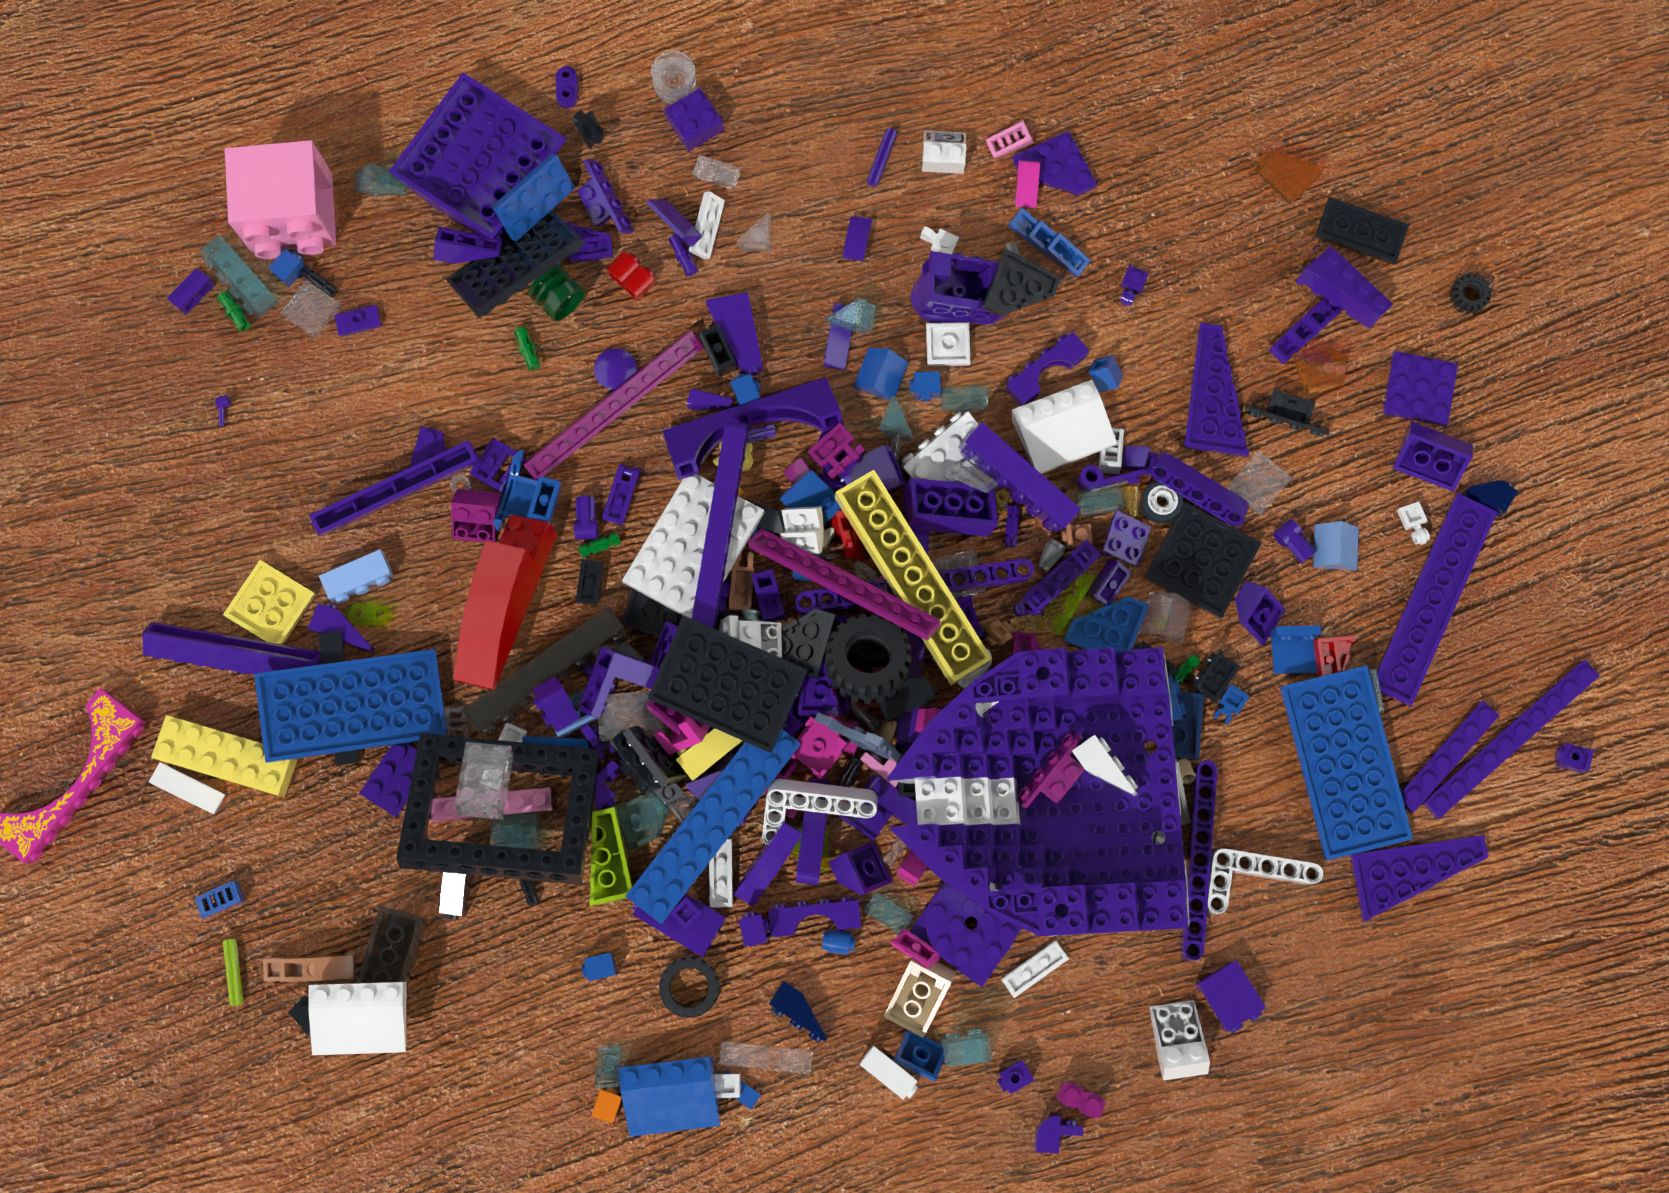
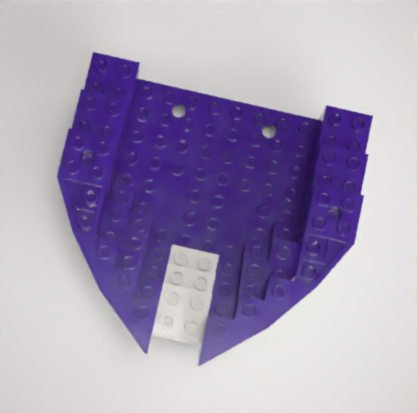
M1112 647L1068 652L1065 648H1054L1015 653L973 681L929 721L887 777L888 781L915 784L918 825L890 827V829L942 881L989 913L1040 937L1189 928L1188 884L1180 818L1181 806L1172 730V707L1163 647L1116 651ZM1072 730L1083 737L1077 747L1094 735L1098 739L1102 737L1111 749L1108 754L1111 758L1116 756L1125 768L1121 771L1125 777L1130 775L1138 786L1135 789L1138 795L1133 796L1084 770L1058 804L1041 791L1027 808L1017 801L1020 791L1029 785L1033 780L1035 772L1046 764L1048 756L1059 748L1064 736L1071 733ZM1148 741L1157 743V750L1154 753L1145 751L1144 746ZM1072 752L1069 756L1082 765ZM1160 831L1165 834L1164 843L1155 844L1152 837L1155 832Z

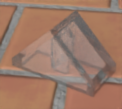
M769 213L763 216L737 240L738 248L741 251H771V215Z

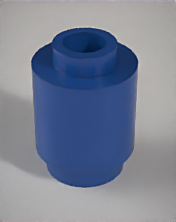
M824 931L822 950H827L828 953L849 955L850 951H854L855 937H851L852 932Z

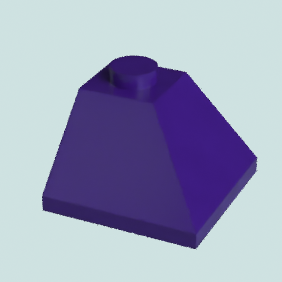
M1246 581L1235 598L1239 622L1260 645L1264 646L1271 635L1270 631L1276 627L1286 609L1266 587Z
M874 841L829 861L837 882L860 895L893 882Z

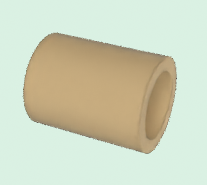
M1187 759L1179 760L1178 764L1182 783H1192L1196 779V775L1190 761Z

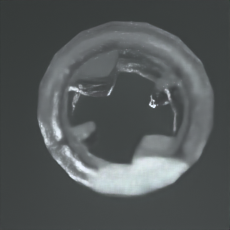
M456 475L452 478L450 486L454 493L458 488L456 483L459 481L461 483L465 481L464 490H471V482L466 476Z

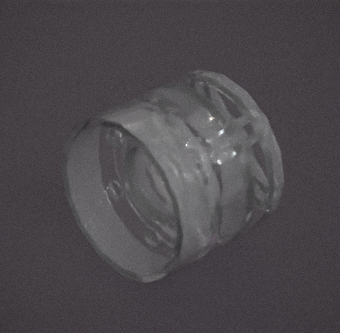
M667 51L655 59L652 65L651 76L654 91L662 102L671 105L696 90L695 66L686 54L680 51Z

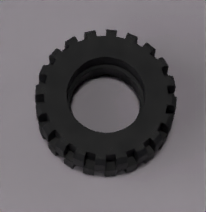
M859 614L857 619H854L853 616L847 618L846 624L841 622L836 626V632L833 631L826 646L825 667L827 677L831 679V685L834 689L840 688L842 696L847 697L849 695L851 696V701L858 702V699L864 700V704H871V700L875 699L877 703L884 701V696L888 698L893 697L896 690H901L904 686V681L907 680L909 675L912 650L911 645L908 644V637L906 633H901L900 626L892 625L891 621L885 618L883 620L879 619L877 614H872V617H866V614ZM865 644L874 645L881 648L888 655L889 664L881 671L863 673L849 664L847 654L857 646Z

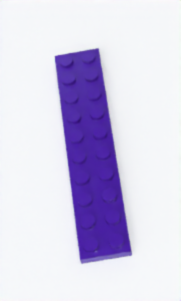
M1459 493L1454 496L1372 680L1374 690L1408 706L1413 705L1498 511Z

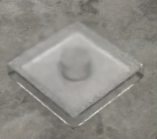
M306 280L280 314L315 339L341 305Z

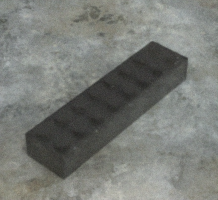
M608 606L498 683L495 690H488L461 710L476 732L483 737L486 735L489 737L499 730L498 726L504 722L510 723L517 717L516 714L522 709L526 711L535 705L533 699L536 697L532 689L554 676L561 685L567 683L572 678L571 675L576 671L582 672L589 665L590 661L598 658L602 646L610 648L613 645L622 644L628 634Z

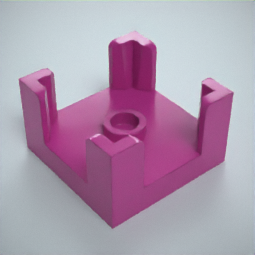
M811 716L805 724V729L797 738L801 745L791 757L798 759L810 768L814 775L823 779L850 742L840 734L829 730L828 726L814 721L816 716Z
M686 717L678 725L683 732L680 736L674 731L670 739H668L660 729H657L653 736L670 755L702 742L711 726Z

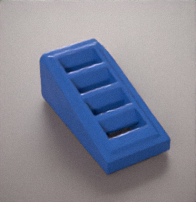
M235 880L195 897L201 919L245 902L239 883ZM229 889L233 897V900L231 901L227 893V890ZM220 893L223 894L224 900L226 902L225 904H222L219 896ZM212 896L215 897L218 907L214 908ZM205 899L207 900V903L210 908V910L207 912L202 901Z

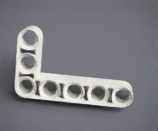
M774 779L768 786L762 835L763 841L766 844L769 838L771 839L774 835L769 831H776L781 822H785L786 808L871 818L877 812L878 797L874 791L868 789ZM774 791H779V792H781L782 794L777 795V794H775V793H773V792H774ZM796 794H802L804 797H797ZM818 797H825L827 799L820 800ZM844 799H845V800H848L849 802H848V803H844V802H841L840 800H844ZM869 802L871 805H864L863 803ZM772 811H777L780 814H773Z
M1219 849L1211 854L1207 912L1210 914H1221L1227 909L1232 872L1310 885L1321 881L1323 870L1315 863L1231 849ZM1219 853L1226 856L1227 862L1225 865H1220L1217 862V855ZM1241 857H1245L1249 861L1247 869L1240 867L1239 860ZM1263 861L1270 863L1271 870L1269 873L1262 870L1261 865ZM1286 864L1293 868L1291 876H1287L1284 873V866ZM1308 868L1315 871V878L1313 880L1306 876ZM1217 875L1221 876L1224 880V885L1221 888L1214 884V878ZM1213 898L1220 900L1221 907L1219 910L1212 908L1211 901Z

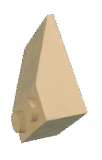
M911 959L883 1017L924 1038L956 972L940 963L928 969L914 959Z

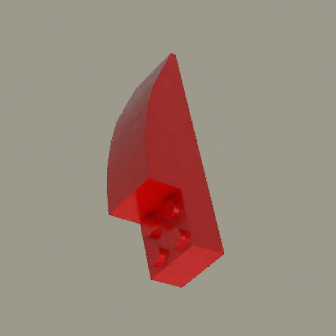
M510 514L499 543L485 541L465 605L454 669V681L495 690L558 535L549 522Z

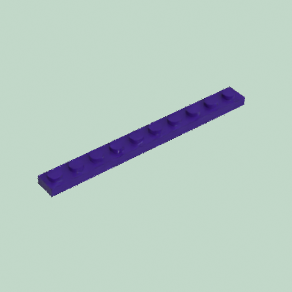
M1585 659L1582 660L1425 799L1423 804L1437 819H1440L1600 675Z

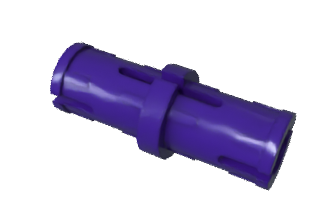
M677 233L670 236L668 241L673 247L676 254L675 258L682 265L686 276L695 275L699 270L691 257L692 253L689 252L683 239Z

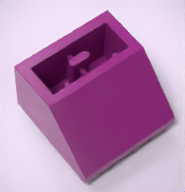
M457 489L451 501L452 539L483 543L485 541L496 542L497 530L492 522L500 508V493Z

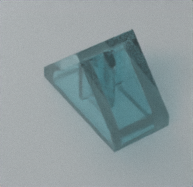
M891 397L880 423L879 431L908 442L912 440L911 430L896 397Z

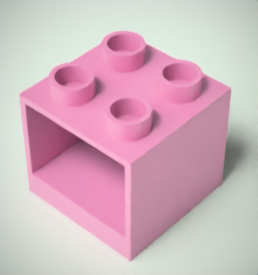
M312 140L225 148L228 223L249 250L255 253L256 257L275 259L281 254V250L297 249L300 254L317 255L324 251V246L336 245L332 172Z

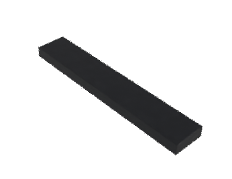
M342 631L318 634L322 664L346 661ZM358 750L334 753L336 766L360 762Z

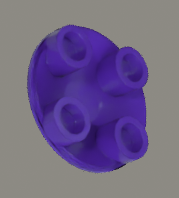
M618 348L604 351L598 356L594 364V374L597 381L603 387L615 390L637 372L636 362L632 355Z

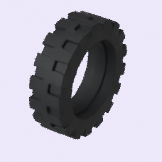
M679 958L670 963L661 975L659 982L660 998L664 1006L677 1016L683 1018L701 1016L708 1012L718 999L720 992L719 977L714 968L700 958ZM686 968H695L701 971L708 982V993L705 999L700 1004L692 1007L679 1004L671 993V982L674 976L680 970Z

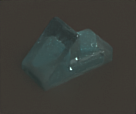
M621 1046L598 1047L595 1088L618 1087L620 1085L618 1068L621 1067Z

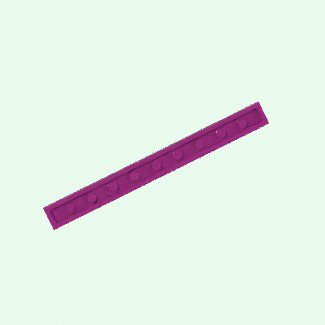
M691 330L687 331L523 463V466L536 481H538L539 476L544 477L704 348Z
M762 528L748 541L749 548L927 641L941 626L939 619Z

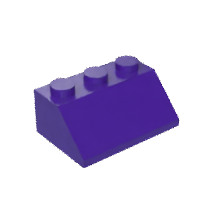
M1411 422L1402 439L1393 469L1454 492L1473 457V445Z

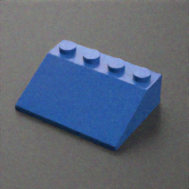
M713 1056L618 1068L621 1096L630 1137L720 1126Z

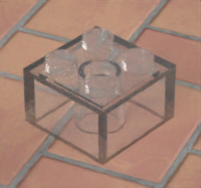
M1257 451L1227 489L1246 500L1249 507L1261 516L1292 477L1260 451Z

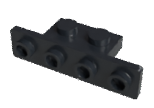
M1273 389L1267 409L1249 403L1245 405V410L1249 411L1248 415L1256 418H1260L1261 415L1266 416L1273 423H1289V427L1302 431L1305 428L1311 430V434L1323 437V434H1330L1328 427L1309 422L1316 404L1313 400Z
M622 729L609 742L610 746L621 757L617 761L620 765V770L636 782L635 786L640 792L646 794L654 793L667 808H670L684 792L676 783L663 788L655 783L650 770L640 762L639 755L627 744L626 737L623 735V732L627 729Z

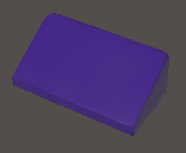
M1109 559L1086 594L1104 607L1110 605L1132 573L1118 560Z

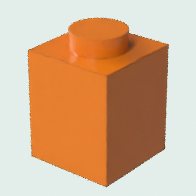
M607 1086V1089H600L591 1116L612 1124L615 1123L622 1103V1096L619 1094L620 1090L611 1086Z

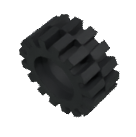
M1470 272L1467 275L1463 274L1451 287L1452 290L1449 292V296H1452L1450 299L1451 303L1455 302L1453 306L1455 309L1460 307L1459 312L1461 313L1465 310L1466 314L1471 312L1475 314L1489 303V300L1492 298L1490 293L1493 290L1492 287H1488L1491 284L1489 281L1485 283V276L1479 278V273L1473 275ZM1471 286L1475 288L1478 292V298L1476 300L1467 299L1463 294L1465 287Z

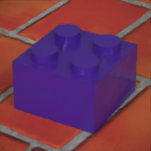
M700 87L664 109L666 120L688 152L724 131L722 119Z

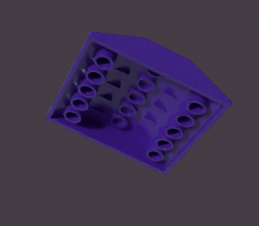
M462 73L389 170V173L428 204L457 223L494 240L503 228V224L492 206L552 153L557 154L567 139L470 76Z

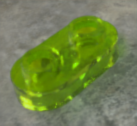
M355 603L348 610V618L353 624L358 626L385 627L392 622L393 612L384 604ZM358 610H362V615L360 617L355 616V613ZM383 611L384 616L377 618L378 612Z

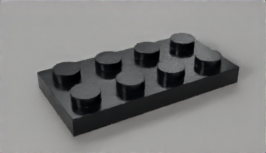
M1328 197L1314 238L1395 265L1410 224Z

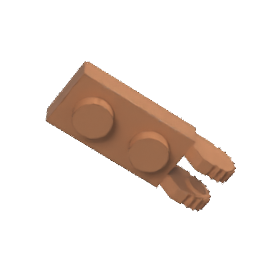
M749 552L748 567H740L741 553L732 567L729 611L742 612V610H751L753 593L751 574H754V552Z

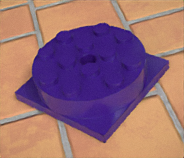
M944 882L910 932L931 945L939 953L942 960L980 987H983L1002 957L1010 949L1022 928L989 913ZM968 917L975 918L977 922L974 930H970L965 926V920Z

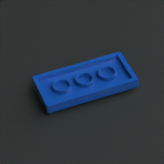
M552 153L496 202L492 208L510 238L517 241L575 189V186L558 156Z

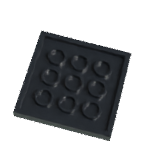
M1184 502L1180 513L1172 523L1143 578L1207 613L1222 619L1262 543Z

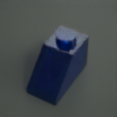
M1496 480L1470 486L1462 495L1498 511L1496 516L1501 517L1507 512L1518 490L1514 489L1513 485L1507 481Z

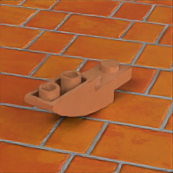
M355 955L263 959V981L298 982L356 978Z

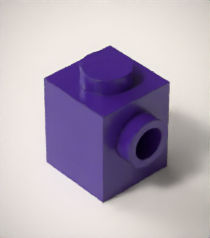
M1019 1060L998 1072L1000 1078L997 1079V1082L1002 1091L1007 1090L1009 1094L1034 1081L1023 1060Z

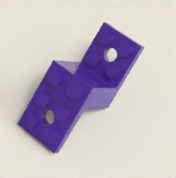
M665 621L650 662L602 646L578 708L589 716L599 719L600 714H603L606 709V699L608 693H611L614 688L615 677L652 689L678 626Z

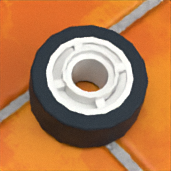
M1158 481L1151 483L1145 489L1140 499V508L1143 515L1148 520L1160 524L1172 521L1180 513L1183 506V496ZM1157 498H1163L1167 506L1158 505Z

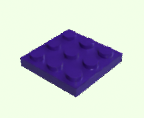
M1394 351L1392 353L1382 414L1446 427L1449 422L1458 364Z

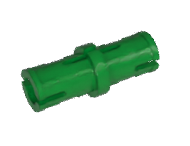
M229 291L221 292L217 299L225 308L227 317L234 322L239 332L248 330L251 324L244 316L242 307L235 302Z
M523 326L515 329L513 332L520 347L518 350L525 359L528 371L540 368L541 364L535 352L536 347L531 342L527 328Z

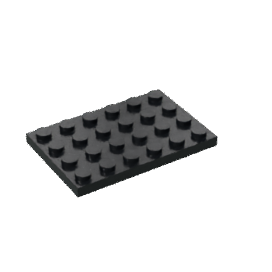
M551 210L517 241L512 240L510 236L504 238L498 257L471 261L448 277L446 281L479 319L482 316L488 315L499 304L505 303L516 292L525 289L529 283L542 277L546 271L559 265L566 257L578 252L585 243L568 224Z
M683 615L647 699L772 753L808 669Z

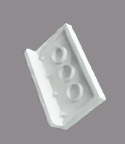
M959 411L950 418L951 423L945 427L943 425L934 432L935 437L930 441L928 439L924 440L918 445L919 450L915 454L909 453L901 460L903 464L900 466V469L904 470L910 478L959 482L977 466L972 459L969 461L960 454L961 450L958 448L978 425L969 412L961 414Z

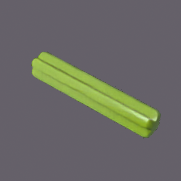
M234 938L223 940L229 1002L231 1006H238L243 1004L237 941Z

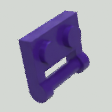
M493 437L480 456L481 463L474 465L470 475L503 495L509 479L511 464L498 483L493 479L508 456L513 458L517 451ZM523 456V462H522V464H523V463L525 462V460L527 459V458L524 457V456Z

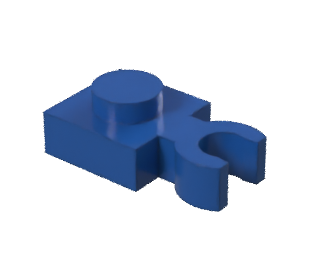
M1230 684L1218 702L1223 708L1216 711L1213 718L1217 719L1219 714L1225 715L1226 720L1223 725L1226 726L1231 721V713L1238 715L1250 696Z

